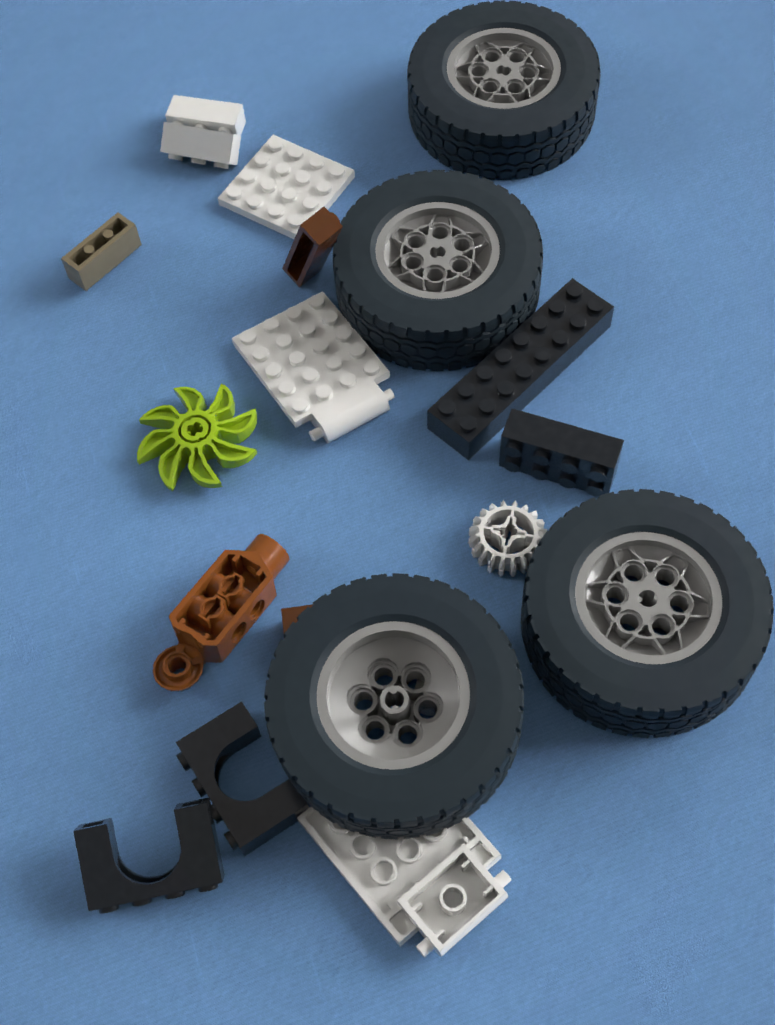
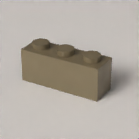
M117 212L61 258L68 278L85 291L91 288L142 245L136 225Z

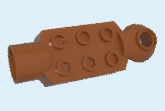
M258 534L244 551L224 550L170 613L169 619L179 643L161 652L153 664L155 681L162 688L170 691L189 689L198 682L206 662L223 663L275 599L277 593L274 579L290 560L288 553L278 542L267 535ZM180 668L185 669L183 672L179 674H174V672Z

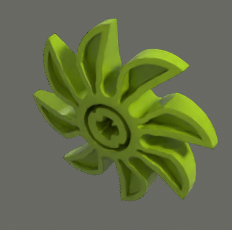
M223 384L220 385L216 397L208 410H206L207 406L204 397L198 390L191 387L173 388L187 409V412L179 414L173 405H162L147 411L139 419L140 424L160 429L150 432L140 443L137 450L138 464L140 465L160 456L159 474L164 485L171 491H174L179 476L187 463H189L188 469L191 477L198 485L205 488L223 487L207 461L216 459L223 468H236L248 463L256 456V449L235 445L245 441L254 431L257 424L256 409L234 417V398L230 389Z

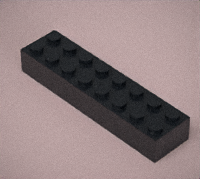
M572 278L427 410V429L469 461L505 427L512 408L522 411L611 327L614 306Z

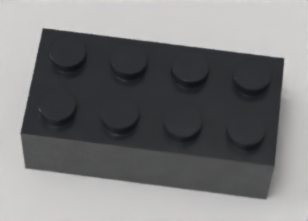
M512 408L501 435L499 466L511 472L525 473L538 480H549L559 483L565 488H576L586 491L590 495L599 496L610 493L624 440Z

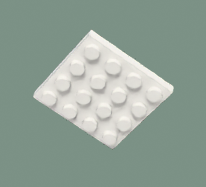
M272 135L218 197V202L220 206L295 239L298 229L303 222L324 206L329 210L355 178V171L276 135Z

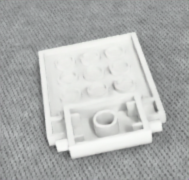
M323 291L232 337L235 348L295 428L308 421L312 422L315 429L309 431V435L313 441L323 437L327 443H330L390 410L388 401L395 398L393 391L389 388L383 392L377 385L390 378V371L356 330L351 327L350 323L347 322L346 318Z
M309 807L297 817L298 822L400 947L418 931L424 939L416 948L424 958L433 950L442 957L508 898V894L503 888L512 881L510 876L502 870L493 877L488 871L501 859V854L469 817L463 818L462 822L448 829L443 828L441 832L428 836L426 834L420 835L419 838L404 839L401 837L398 840L381 839V836L373 838L360 835L359 832H351L338 826L337 823H332L312 807Z

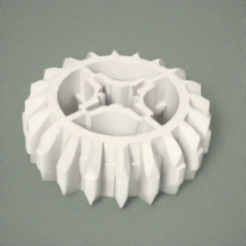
M503 500L500 507L491 503L489 511L482 508L480 517L475 516L473 526L469 528L470 538L468 544L472 548L471 554L473 558H478L480 566L488 564L487 570L489 573L494 569H498L500 577L504 574V571H509L510 575L514 577L516 570L525 575L527 566L530 564L531 557L538 543L547 532V529H544L545 523L543 519H537V511L528 513L529 507L527 504L519 508L517 507L516 500L512 503V506H507ZM509 531H510V532H511V536H510V539L508 540V545L505 546V541H506V538L508 537V533H509ZM490 546L496 547L500 552L494 550Z

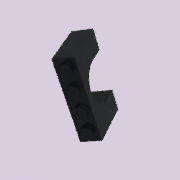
M241 701L178 740L176 744L181 752L176 757L185 772L192 769L196 778L191 782L200 797L206 794L210 797L214 820L217 824L223 821L229 831L224 833V836L233 851L240 848L245 857L297 823V817L305 812L309 806L289 779L265 795L250 801L232 799L220 790L219 776L225 762L233 754L261 737L257 724Z
M210 797L176 805L174 814L181 846L180 858L171 870L158 876L148 877L136 874L123 863L118 851L112 818L78 825L73 832L88 911L99 909L100 914L109 913L119 909L121 904L132 902V906H142L152 902V898L165 895L166 899H174L185 895L186 890L198 888L199 892H207L218 888V884L223 882L225 874Z

